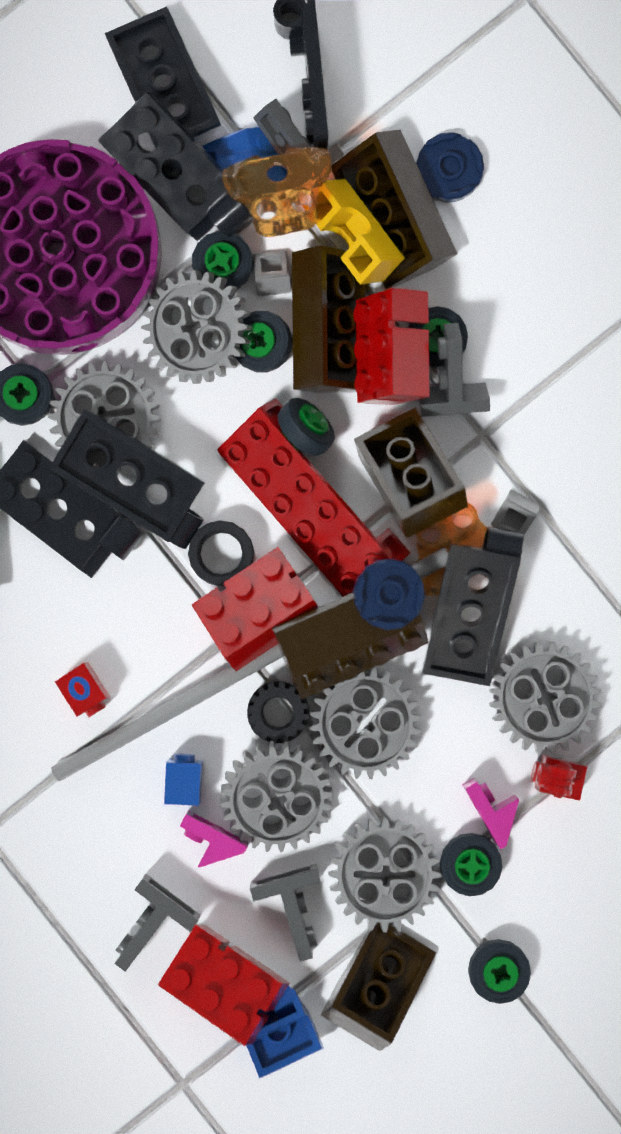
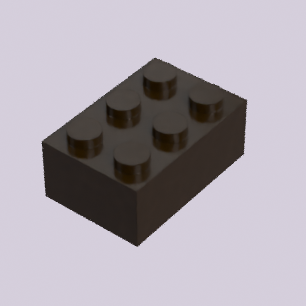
M416 407L354 438L361 463L406 539L468 507L465 486Z

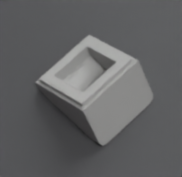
M287 251L253 254L257 295L266 296L290 293Z
M510 489L491 525L499 529L520 532L525 535L536 518L540 505L517 491Z

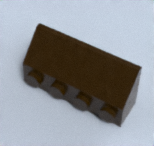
M401 129L375 132L330 166L335 180L346 179L405 258L382 281L385 289L394 288L425 274L458 254Z
M319 245L292 252L293 390L315 393L356 392L354 385L357 376V358L354 354L356 342L354 309L356 307V300L369 296L370 293L369 283L360 285L342 261L341 257L346 250Z
M353 593L272 628L286 669L301 699L319 694L326 688L344 680H350L362 672L384 665L391 659L407 652L415 651L429 643L424 621L420 613L402 628L391 630L372 626L360 616L354 605Z

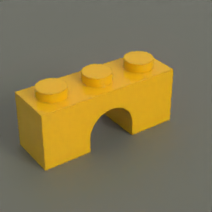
M346 179L321 181L302 203L303 208L320 231L335 232L346 241L349 249L342 255L341 259L360 285L384 281L405 259Z

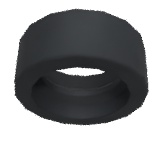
M222 520L207 523L198 529L190 541L188 551L190 565L196 575L208 584L224 586L223 583L251 565L255 554L252 540L245 530L233 522ZM214 534H229L236 538L241 546V561L237 568L229 573H214L207 569L202 561V546Z

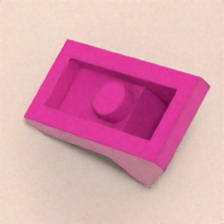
M473 778L462 784L500 850L506 847L518 807L519 797L514 794L492 807L490 803L494 802L495 798L485 782L479 785Z
M190 810L187 811L179 826L185 829L183 834L197 843H202L203 840L209 842L197 868L244 854L248 848V841L241 842L239 836Z

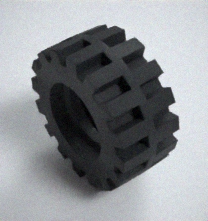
M273 681L262 685L253 693L248 703L247 718L252 731L260 739L268 742L273 741L274 744H284L285 741L289 742L297 738L305 729L309 719V705L306 698L301 699L293 684L284 681ZM276 697L289 701L293 709L292 719L285 726L281 727L269 724L263 714L266 703Z

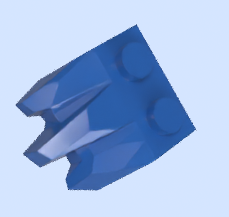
M260 127L238 130L202 145L207 153L247 194L246 197L251 203L258 199L279 197L274 189L289 177L287 166Z
M290 986L287 987L274 1010L265 1012L260 1008L258 1013L264 1012L269 1015V1018L253 1044L246 1046L259 1078H264L325 1049L309 1011L296 991Z

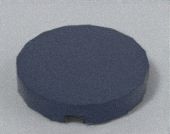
M455 132L440 133L429 139L419 152L416 164L431 197L435 200L445 203L461 201L470 196L480 184L484 172L483 155L477 144L471 139L468 140L466 137L461 136L462 134Z
M391 558L376 560L366 566L356 578L353 589L354 605L360 616L372 626L386 630L399 629L406 626L421 612L425 599L424 583L417 572L406 562Z

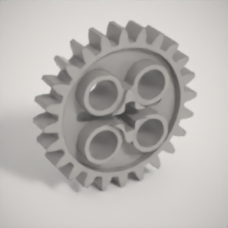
M192 270L190 277L187 273L179 272L178 282L174 278H166L168 289L158 286L155 288L160 296L159 299L148 298L147 301L154 308L153 311H143V315L150 319V324L141 326V329L150 331V336L145 338L143 343L153 344L154 348L148 353V356L160 357L156 364L157 368L169 366L166 376L175 377L179 373V382H188L191 377L192 384H201L202 377L206 382H214V372L219 377H226L227 374L224 366L236 369L238 366L233 357H245L246 354L239 347L240 344H250L251 342L243 336V331L252 329L251 325L243 324V319L251 313L250 311L240 310L239 307L246 300L242 297L233 298L238 288L231 285L225 288L226 278L218 277L214 281V273L205 272L203 278L201 272L197 270ZM189 297L192 299V300H191V303H190V306L188 305V302H187V300H188ZM210 297L213 301V309L210 314L206 315L203 311V303L206 298ZM178 306L181 310V319L175 324L172 320V312ZM197 322H200V328L196 329V333H193L192 327H195ZM216 331L222 336L221 345L217 349L211 343L212 335ZM186 340L190 345V352L184 358L181 355L180 346ZM202 349L205 351L204 358L201 356Z
M103 361L101 371H97L95 366L89 363L88 374H84L79 368H76L78 379L73 381L65 376L64 380L69 387L66 390L56 387V392L62 398L60 401H50V404L58 409V411L48 415L50 420L58 424L49 429L50 433L61 435L54 443L55 446L61 447L79 418L80 414L76 411L77 402L81 398L88 397L92 400L90 411L102 417V411L104 410L110 415H115L133 408L135 410L134 414L112 417L108 419V422L116 427H119L124 422L133 423L135 431L132 437L150 448H154L148 437L149 435L158 436L160 434L158 430L152 427V423L162 421L160 416L152 414V411L158 409L160 404L148 401L155 392L153 389L142 391L147 381L142 377L134 382L136 372L132 368L123 375V367L120 363L115 366L113 371H110L106 361ZM116 389H122L126 392L125 401L118 406L111 405L109 403L110 393ZM94 447L89 451L88 459L93 466L100 465L102 467L107 460V455L102 448Z
M535 642L534 652H530L527 646L523 645L521 646L522 656L520 658L512 652L509 653L510 660L512 661L510 666L499 663L500 668L504 671L503 676L493 675L492 677L499 683V687L488 690V692L497 695V700L488 704L489 707L499 708L500 711L492 719L505 722L499 731L502 734L512 731L509 739L511 743L514 744L522 738V749L525 751L530 748L532 743L537 754L542 753L544 745H547L551 754H556L557 744H560L564 750L568 751V740L572 739L580 744L582 741L578 733L581 730L587 733L592 732L586 724L587 721L599 720L596 715L591 713L592 708L602 707L601 703L593 700V696L600 694L602 689L591 686V683L599 677L598 675L586 674L591 664L586 662L579 665L578 662L581 657L579 652L568 657L569 646L563 645L557 653L555 642H549L546 651H543L540 642ZM557 665L562 670V679L557 684L551 685L546 679V673L550 667ZM533 669H536L543 690L553 695L548 699V702L559 722V725L556 727L552 724L547 706L537 701V699L542 697V693L531 674ZM520 679L528 680L531 686L530 693L524 698H518L514 693V685ZM570 697L574 700L576 708L573 714L565 717L560 712V704L565 698ZM540 711L544 716V723L539 729L532 730L528 726V717L531 713Z
M374 667L371 669L369 676L362 672L350 680H344L335 684L333 689H324L325 699H314V702L321 709L320 711H310V716L319 719V723L311 725L310 730L318 731L320 735L314 738L312 742L313 744H324L325 747L320 751L319 756L323 757L331 754L329 767H333L340 762L342 764V775L349 768L354 769L355 779H358L361 771L366 770L369 779L372 780L374 770L379 769L385 777L387 776V765L391 764L396 770L400 769L396 760L399 756L406 760L410 759L405 751L406 747L417 748L418 746L410 738L411 735H419L422 732L420 729L413 727V723L422 720V716L412 714L411 712L419 703L406 700L412 693L411 689H406L402 692L399 690L403 680L399 678L392 684L389 682V671H386L379 678L377 677V668ZM359 689H368L372 692L373 701L368 707L361 708L355 705L353 698L355 692ZM385 698V705L371 719L374 727L371 730L364 728L350 747H346L345 742L360 726L357 718L360 715L366 718L380 699ZM387 711H394L399 715L397 727L391 730L383 728L380 723L382 715ZM337 716H346L351 721V727L345 734H337L331 728V723ZM365 738H372L377 742V750L371 756H364L358 751L360 741Z
M270 741L268 751H264L259 744H256V755L252 756L245 750L243 751L244 763L238 760L232 761L235 772H225V780L228 783L221 784V793L226 796L220 798V805L223 808H227L223 811L224 820H232L230 831L235 832L241 829L239 833L241 842L251 837L253 849L260 842L265 843L266 852L270 851L273 844H277L280 853L284 852L285 843H290L296 850L298 848L297 839L301 838L306 843H310L309 831L317 834L321 833L318 821L328 823V814L325 811L332 810L333 805L332 801L327 798L334 795L332 787L327 786L331 783L329 774H322L325 770L323 763L319 762L313 765L315 760L313 752L302 757L301 745H298L291 752L289 751L287 741L284 742L281 750H276L274 742ZM279 769H285L290 772L283 779L273 776V773ZM262 773L267 778L270 787L277 797L283 796L284 807L291 815L296 817L294 820H290L286 815L278 798H271L269 786L258 777V774ZM249 789H257L261 792L255 798H249L244 795ZM298 796L309 798V801L304 805L293 803V800ZM271 815L281 818L275 824H268L264 821V819Z
M382 817L380 826H376L373 819H368V829L366 830L359 824H355L357 835L353 837L345 832L344 836L348 844L346 846L336 844L335 847L341 852L340 857H330L329 859L333 864L337 865V869L328 871V876L338 880V882L330 885L329 888L334 892L341 891V894L334 901L337 905L347 902L343 911L344 915L349 916L356 912L355 924L359 925L364 919H367V928L370 931L373 930L377 922L380 923L383 932H387L389 923L392 922L396 929L400 931L401 920L403 919L414 925L412 914L417 912L419 915L425 916V911L421 905L423 903L434 905L435 903L428 896L429 891L438 892L440 890L439 887L432 883V879L442 877L440 872L432 870V866L438 864L440 860L437 857L428 856L435 847L432 844L422 846L421 844L425 840L426 835L420 833L413 837L415 826L409 824L403 831L402 820L398 818L392 827L389 826L386 817ZM368 847L373 848L376 851L374 862L370 865L360 864L358 856L361 850ZM403 847L408 848L410 851L409 861L405 865H396L393 860L396 850ZM383 866H386L393 873L414 871L415 876H387L386 882H382L378 876L355 877L354 872L379 873L382 872ZM365 883H372L376 887L375 895L370 900H361L358 896L359 888ZM400 883H407L410 886V894L404 900H396L393 897V890Z

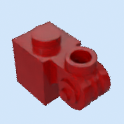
M541 754L540 762H534L531 782H535L534 788L539 792L554 795L553 797L562 799L564 797L580 801L587 766L582 763Z

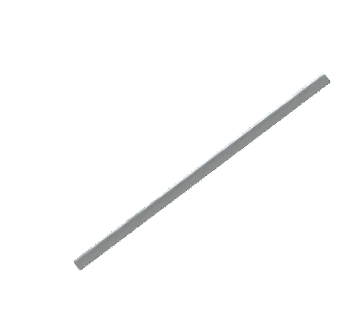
M443 547L414 563L411 567L423 579L445 567L448 553ZM278 644L237 672L230 666L51 767L53 775L59 782L277 661L282 658Z

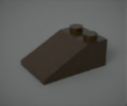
M377 922L372 931H367L337 981L320 1015L380 1052L393 1043L436 952L401 930L398 931L391 924H389L387 932H383L380 923Z

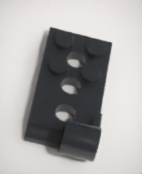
M276 0L273 6V20L276 32L282 38L289 39L291 57L304 55L306 78L301 79L303 111H310V113H305V137L313 145V152L317 156L328 149V125L315 0H307V3L305 0ZM286 12H295L299 15V18L288 22L282 16Z
M167 6L104 33L134 102L139 100L149 90L167 110L176 103L184 105L185 111L175 118L193 138L221 126L220 120ZM147 46H156L159 49L158 53L152 58L141 56L142 50ZM166 74L172 77L170 84L165 87L154 85L155 79L160 75ZM148 133V135H149V137H150V139H151V141H152V144H153L154 148L156 149V148H157V139L155 138L154 135H152L151 133ZM168 159L163 164L164 170L168 175L182 171L181 164L175 159Z
M149 90L98 140L130 175L136 178L140 186L196 241L203 237L214 225L224 235L232 237L256 214L255 207L246 197L247 194ZM142 133L154 135L157 139V148L152 151L143 149L139 144V135ZM166 160H177L182 166V173L176 177L168 175L163 167ZM193 185L203 187L207 198L202 202L193 201L188 195V188Z
M83 409L48 469L168 543L170 542L182 549H187L194 534L204 521L190 507L205 482L89 409ZM93 447H100L106 452L107 460L102 467L93 466L88 459L89 451ZM124 465L133 467L137 473V479L132 485H124L118 478V472ZM153 484H160L167 491V498L161 504L152 502L148 497V490Z
M23 440L0 469V509L90 578L94 577L111 553L124 561L145 533L115 509L48 469L52 461ZM28 479H36L40 485L39 493L33 498H26L22 493V485ZM55 500H63L67 505V513L61 519H54L49 514V506ZM84 520L90 521L94 526V534L88 540H81L76 535L77 525Z
M488 526L482 548L451 542L428 639L429 643L427 644L423 661L422 674L490 687L521 562L524 541L523 533ZM477 574L484 575L489 580L488 584L482 589H473L468 584L472 576ZM467 607H475L481 612L480 617L471 622L464 620L461 617V613ZM460 639H467L473 643L472 649L466 653L457 652L453 646Z

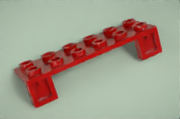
M275 398L259 407L217 449V452L344 597L353 593L356 578L366 566L382 559L391 558L403 561L411 552L389 527L378 537H375L307 457L288 440L278 423V413L283 405Z

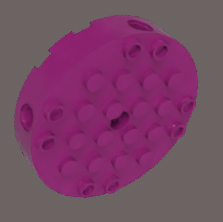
M37 140L20 144L0 153V337L20 348L48 355H68L86 352L112 341L124 333L143 313L149 303L147 301L148 298H151L155 291L160 275L162 262L161 236L153 209L143 188L136 178L130 175L113 157L92 146L87 147L71 143L69 140ZM57 241L64 242L62 250L57 255L48 253L52 243Z

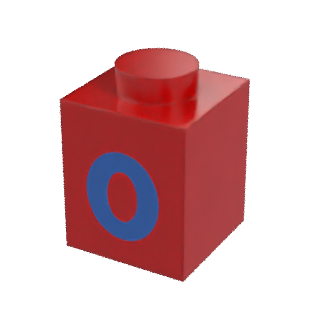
M89 662L79 665L54 681L76 717L86 713L88 718L92 717L106 707L103 701L110 697Z

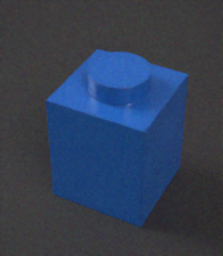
M177 753L174 754V759L166 761L164 805H200L203 760H195V754Z

